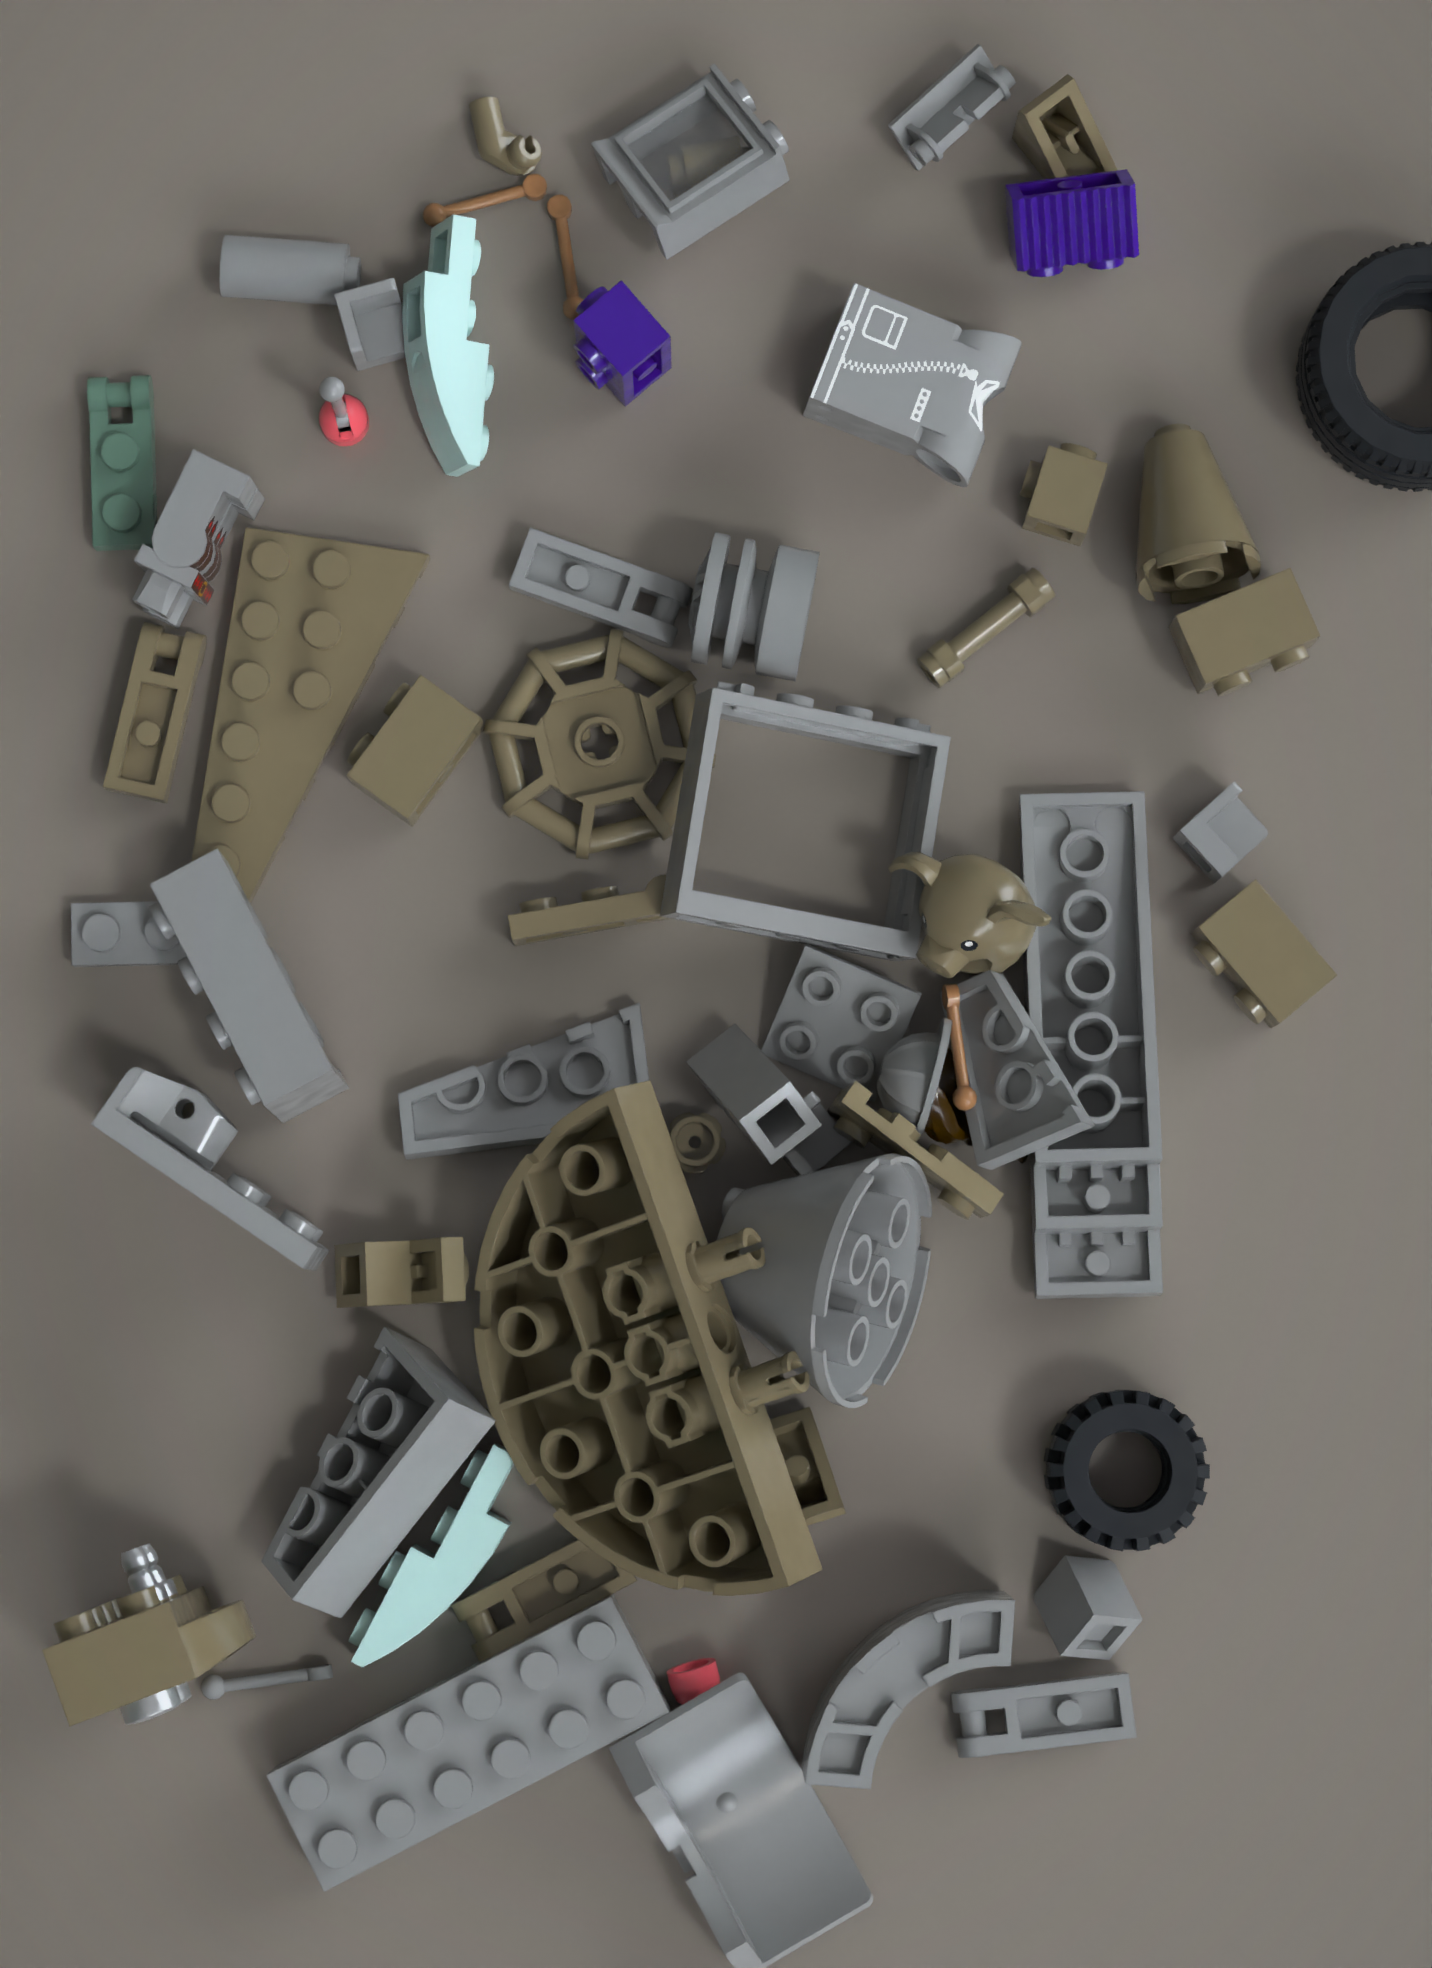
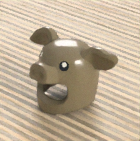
M910 852L895 858L888 867L890 872L898 869L913 871L922 879L924 887L919 899V913L925 937L916 956L924 966L946 978L952 979L959 971L974 976L988 970L1002 973L1017 962L1028 948L1036 926H1046L1052 919L1041 908L1035 906L1027 887L1016 874L997 861L979 854L954 855L937 861L921 852Z

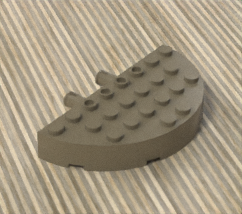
M651 1081L613 1088L588 1100L560 1119L550 1129L552 1132L545 1137L535 1151L525 1155L503 1188L490 1217L480 1249L474 1290L481 1291L479 1307L480 1326L474 1328L475 1351L480 1380L490 1414L496 1420L494 1424L503 1445L527 1485L535 1484L542 1495L557 1510L552 1516L582 1544L608 1562L639 1578L676 1590L686 1587L713 1592V1595L735 1596L759 1594L789 1587L823 1569L764 1403L795 1393L806 1392L810 1384L809 1374L804 1372L787 1379L783 1377V1373L803 1366L795 1351L787 1352L781 1357L751 1367L721 1279L764 1266L766 1261L764 1248L743 1255L739 1252L740 1249L762 1242L754 1229L746 1227L738 1233L709 1244L707 1243Z

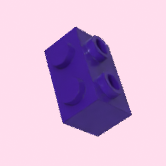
M622 280L609 291L604 286L597 288L578 305L576 312L579 316L573 320L576 343L573 347L579 355L575 363L596 389L599 390L606 384L626 407L672 368L671 336Z

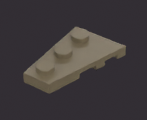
M856 1080L839 1092L827 1112L838 1120L833 1128L840 1135L861 1148H865L868 1142H870L886 1154H898L914 1159L921 1166L927 1182L941 1191L937 1200L956 1215L968 1220L972 1213L979 1218L992 1213L1004 1195L999 1189L944 1148L931 1144L926 1149L917 1143L921 1134L915 1129V1125L899 1113H891L883 1108H878L877 1111H874L866 1105L873 1093Z

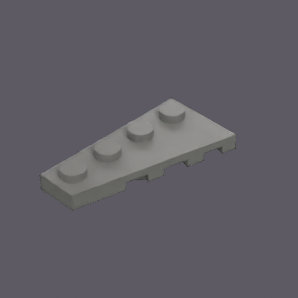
M640 1003L621 1009L619 1014L591 1024L587 1022L565 1031L566 1034L532 1047L528 1044L506 1053L507 1056L479 1067L473 1065L398 1093L403 1150L406 1160L540 1144L552 1132L550 1129L560 1119L588 1100L613 1088L649 1081Z

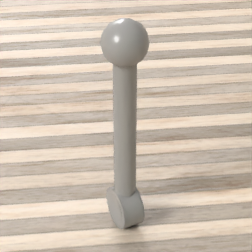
M320 1665L304 1669L223 1679L218 1675L212 1674L203 1679L201 1691L206 1698L216 1700L229 1691L333 1678L332 1665Z

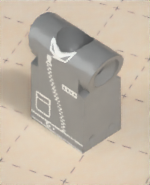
M854 283L803 416L904 455H913L921 464L944 480L960 487H967L985 442L983 407L1005 390L1022 343L1017 338L1003 333L984 330H962L957 324Z

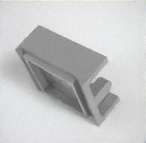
M715 64L709 67L711 71L709 74L608 139L591 143L603 177L609 185L615 181L619 183L624 199L637 219L644 215L653 229L660 252L666 260L790 180L783 155L789 152V148L783 135L771 120L763 124L753 113L756 111L755 103L739 79H735L729 83Z

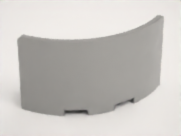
M977 1590L954 1593L911 1607L887 1620L867 1635L847 1655L834 1672L815 1708L807 1732L802 1759V1773L805 1784L871 1789L873 1771L882 1743L893 1723L903 1712V1708L927 1687H931L948 1677L964 1671L991 1666H1011L1015 1600L1004 1591Z
M737 1673L609 1747L633 1798L646 1815L667 1851L672 1850L684 1873L692 1869L696 1873L687 1878L685 1882L712 1929L724 1955L734 1968H766L872 1904L873 1895L814 1789L811 1785L805 1784L802 1768L744 1673ZM726 1792L733 1793L738 1802L736 1808L729 1813L720 1811L716 1803L718 1797Z

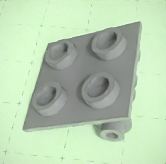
M806 944L761 1051L767 1057L842 1089L856 1080L873 1093L869 1100L875 1102L878 1096L877 1081L884 1055L903 1038L922 993Z

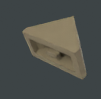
M1070 75L1064 76L1019 110L1012 139L1044 179L1117 170L1076 81Z

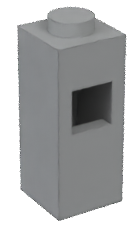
M736 1023L686 1061L717 1105L771 1165L822 1126L790 1080Z

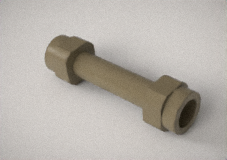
M1032 567L1025 574L1020 575L1008 585L1007 590L1009 594L948 643L940 639L917 659L922 671L936 687L941 688L959 675L965 668L962 662L1025 613L1032 617L1055 597L1052 587L1038 570Z

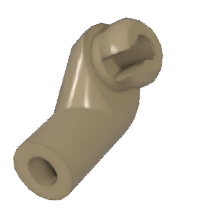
M483 97L470 102L469 109L481 158L513 176L531 173L542 157V148L536 138L529 135L524 139L523 136H517L504 129L498 98Z

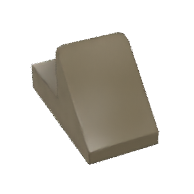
M807 1407L770 1419L807 1526L846 1514L811 1408Z

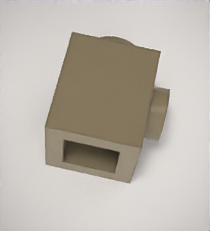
M1062 443L1060 449L1048 445L1042 463L1030 460L1019 496L1031 500L1022 529L1081 546L1089 527L1108 463L1095 460L1097 454L1080 445Z

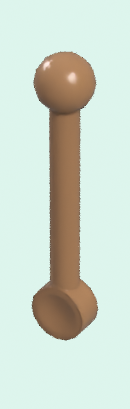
M530 174L524 179L522 185L446 206L431 203L424 209L423 219L429 226L434 227L453 214L460 215L521 197H526L532 201H539L546 195L547 183L541 175Z
M555 195L549 199L547 211L549 217L555 221L567 295V299L563 304V312L567 318L574 320L579 316L576 309L583 299L579 297L567 220L572 213V206L566 196Z
M945 984L942 987V1002L944 1009L947 1011V1018L952 1020L950 1040L957 1084L952 1101L959 1110L966 1111L976 1105L977 1095L975 1090L969 1087L959 1014V988L957 984Z

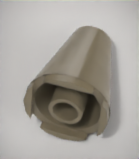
M1186 424L1164 426L1154 433V437L1144 446L1135 577L1138 592L1146 600L1156 602L1154 591L1170 593L1172 604H1188L1212 600L1240 589L1239 577L1250 571L1254 580L1260 574V556L1205 435L1200 431L1192 430Z

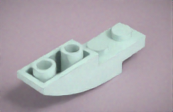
M453 214L431 228L428 271H423L403 284L402 323L409 381L419 418L430 446L446 475L458 477L479 467L480 462L487 453L489 429L486 425H483L485 401L490 397L494 384V369L492 365L488 364L489 344L467 340V337L473 330L476 318V305L473 300H470L471 278L475 275L481 258V245L479 240H475L476 219Z
M496 1443L492 1446L489 1454L480 1450L476 1451L460 1482L470 1488L459 1511L450 1506L447 1507L430 1539L441 1545L436 1554L417 1544L411 1546L406 1556L398 1551L394 1553L378 1584L387 1589L388 1592L377 1613L366 1608L348 1642L358 1647L351 1662L364 1667L393 1652L418 1635L451 1606L474 1581L494 1554L512 1523L490 1511L514 1465L505 1447Z

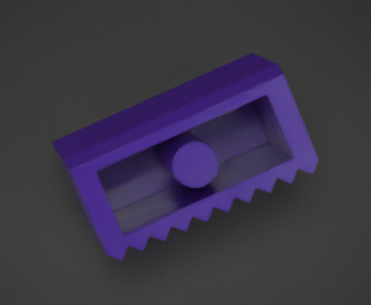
M1127 169L1005 185L1009 251L1017 271H1026L1029 276L1050 277L1060 274L1063 271L1064 265L1073 266L1077 263H1087V266L1092 269H1112L1121 266L1126 257L1135 258L1139 256L1135 182Z

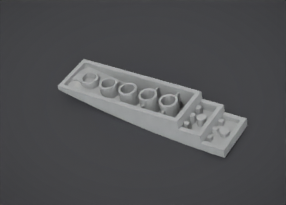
M1144 791L1020 794L1021 880L1027 887L1035 906L1041 908L1052 917L1048 925L1036 926L1030 944L1023 953L1024 1009L1095 1125L1092 1128L1029 1154L1035 1299L1161 1296L1163 1293L1160 1229L1163 1227L1160 1163L1163 1158Z

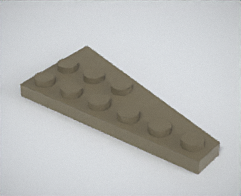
M245 528L191 862L218 849L231 866L250 904L285 839L284 835L302 800L305 801L315 782L314 777L329 749H332L372 673L375 661L392 628H395L405 609L404 605L418 578L422 577L430 561L429 554Z

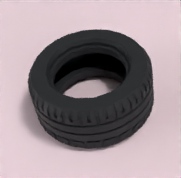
M1425 241L1415 242L1414 245L1403 243L1397 248L1393 245L1386 248L1383 252H1374L1369 258L1364 257L1357 265H1353L1346 270L1344 276L1341 275L1320 302L1307 326L1298 351L1299 358L1296 365L1298 374L1295 377L1296 386L1299 389L1297 391L1298 400L1302 403L1300 409L1302 414L1306 415L1307 419L1305 421L1308 429L1312 428V435L1316 441L1322 443L1321 448L1324 452H1329L1332 455L1331 459L1337 464L1338 462L1343 464V469L1347 472L1352 471L1356 473L1355 477L1363 480L1366 478L1369 480V483L1375 486L1381 484L1383 488L1393 489L1394 487L1398 488L1399 491L1405 492L1408 489H1412L1413 492L1423 491V489L1432 490V427L1415 428L1393 420L1367 398L1356 375L1355 344L1360 331L1369 321L1393 310L1424 309L1432 312V242L1426 244Z

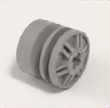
M715 532L712 545L702 564L699 565L688 622L692 641L691 662L707 665L714 637L725 640L722 668L732 669L742 643L755 645L754 666L756 674L796 682L820 552L780 544L775 552L769 571L756 569V542L754 539L746 538L740 565H733L727 563L731 535Z

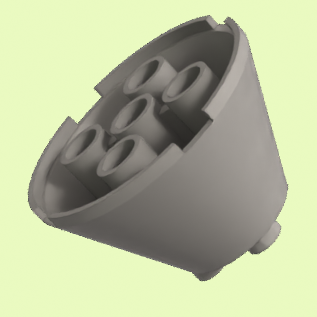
M892 1153L749 1187L745 1190L734 1187L730 1189L724 1199L722 1206L723 1223L717 1240L750 1227L758 1233L762 1242L740 1249L739 1252L743 1255L764 1248L766 1259L764 1266L759 1269H751L721 1279L734 1319L777 1357H781L787 1352L795 1351L803 1366L793 1369V1371L797 1374L808 1372L810 1385L835 1405L857 1408L868 1403V1397L862 1394L872 1383L881 1386L887 1383L897 1367L913 1331L925 1290L931 1249L920 1247L921 1216L928 1218L932 1216L930 1190L921 1166L910 1157Z

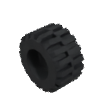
M1135 1390L1100 1392L1089 1396V1399L1080 1404L1076 1403L1067 1411L1068 1415L1064 1420L1056 1424L1051 1433L1053 1435L1049 1448L1045 1449L1043 1460L1046 1462L1045 1487L1049 1489L1052 1497L1051 1503L1057 1514H1060L1067 1522V1525L1077 1534L1109 1549L1143 1551L1151 1549L1150 1546L1157 1543L1165 1544L1176 1538L1174 1533L1182 1527L1187 1528L1195 1519L1192 1514L1198 1504L1203 1506L1207 1492L1203 1491L1205 1478L1210 1479V1464H1205L1203 1452L1207 1451L1203 1438L1198 1437L1193 1429L1195 1424L1187 1414L1179 1412L1173 1403L1150 1393ZM1114 1433H1138L1151 1441L1160 1455L1162 1473L1159 1485L1147 1501L1135 1507L1121 1508L1108 1504L1097 1495L1090 1482L1089 1463L1093 1451L1104 1438Z

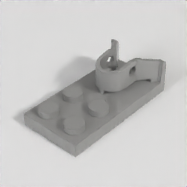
M138 1067L128 1070L91 1125L301 1268L316 1271L330 1251L317 1242L323 1234L321 1229L294 1211L291 1212L285 1209L282 1215L279 1216L265 1207L272 1196L246 1178L232 1173L227 1181L212 1170L238 1133V1129L206 1094ZM193 1103L195 1106L194 1114L190 1118L185 1119L183 1109L187 1104Z

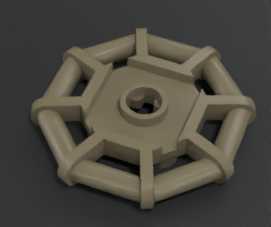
M611 629L609 635L544 651H539L536 647L527 653L526 656L529 660L493 718L485 720L483 731L484 734L490 737L505 799L502 809L509 818L513 816L520 818L575 851L576 858L587 860L589 859V854L658 837L665 841L673 835L671 828L676 819L696 697L694 685L698 681L690 670L686 672L680 671L623 636L624 631ZM605 661L604 674L600 678L566 686L557 674V672ZM619 663L658 685L661 689L649 698L640 693L638 695L625 687V684L617 680ZM545 681L555 694L543 718H540L537 725L519 723ZM669 702L673 703L683 747L664 745L656 711ZM602 727L605 736L616 735L618 745L609 748L608 758L597 760L594 752L584 753L582 743L591 739L590 729ZM516 739L535 741L543 775L528 786ZM714 754V759H713V766H712V768L715 767V760H716V755H715V754ZM662 761L680 763V768L655 807L644 790L653 779ZM553 788L567 799L583 806L580 825L536 799ZM633 800L644 814V816L593 828L596 809Z

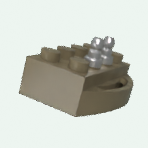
M150 1543L121 1553V1564L124 1572L129 1575L128 1583L132 1594L116 1598L54 1623L59 1643L42 1650L69 1727L120 1708L125 1724H136L163 1715L188 1700L192 1696L187 1684L188 1681L198 1678L226 1660L256 1637L244 1601L238 1600L212 1609L204 1586L187 1592L181 1574L169 1579L165 1578L162 1568L157 1565V1553Z

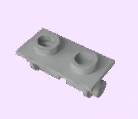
M977 44L891 121L888 126L914 168L919 171L931 160L939 162L943 158V152L969 129L968 126L975 119H981L1000 100L1006 101L1010 98L1011 93L1009 89L1016 84L1015 79L1002 65L994 69L981 45Z

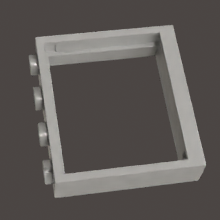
M718 681L717 688L712 687L697 694L660 917L795 943L809 944L811 946L895 962L916 959L922 924L919 913V899L924 883L916 873L907 869H898L892 872L884 927L692 890L720 719L910 758L895 858L910 852H921L932 857L951 737L930 733L931 726L921 724L917 719L896 718L894 725L872 721L873 712L860 707L837 706L835 713L814 709V699L802 695L779 693L776 700L754 696L755 687L744 683L733 685Z

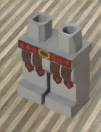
M195 449L192 450L154 528L152 535L153 549L142 544L134 560L145 572V575L132 600L142 606V610L146 614L179 629L193 600L205 606L208 605L215 591L209 582L213 581L220 572L222 566L221 548L238 515L241 514L254 521L265 500L249 475Z

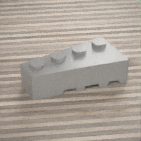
M215 849L150 883L159 902L149 906V909L166 940L177 936L186 954L185 958L177 961L179 968L195 995L205 990L215 1012L206 1016L207 1022L223 1050L232 1045L236 1050L244 1067L234 1073L251 1105L262 1101L263 1105L282 1123H285L349 1089L339 1068L336 1069L326 1057L322 1049L324 1047V1040L303 1004L301 1002L298 1003L294 995L296 990L290 976L273 947H269L265 939L268 936L231 866L222 853Z
M387 1327L382 1329L374 1345V1348L381 1352L367 1379L358 1375L347 1396V1399L354 1402L340 1431L337 1436L328 1433L317 1453V1456L320 1457L319 1471L310 1488H299L261 1561L292 1600L338 1618L344 1616L496 1421L431 1348Z

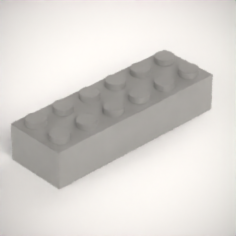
M611 1594L484 1661H478L274 1767L266 1776L325 1892L670 1712V1704L614 1594Z

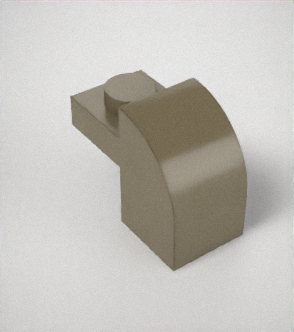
M463 1237L334 1245L337 1308L466 1301L465 1285L469 1277V1264L464 1254Z

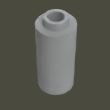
M225 235L223 238L220 256V292L222 297L337 305L334 294L360 287L361 258L350 255L349 244Z

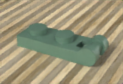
M151 375L131 376L130 382L109 383L108 377H88L87 400L90 420L93 547L96 551L140 550L142 544L153 549L152 535L157 524L152 377ZM111 407H132L133 423L112 424Z

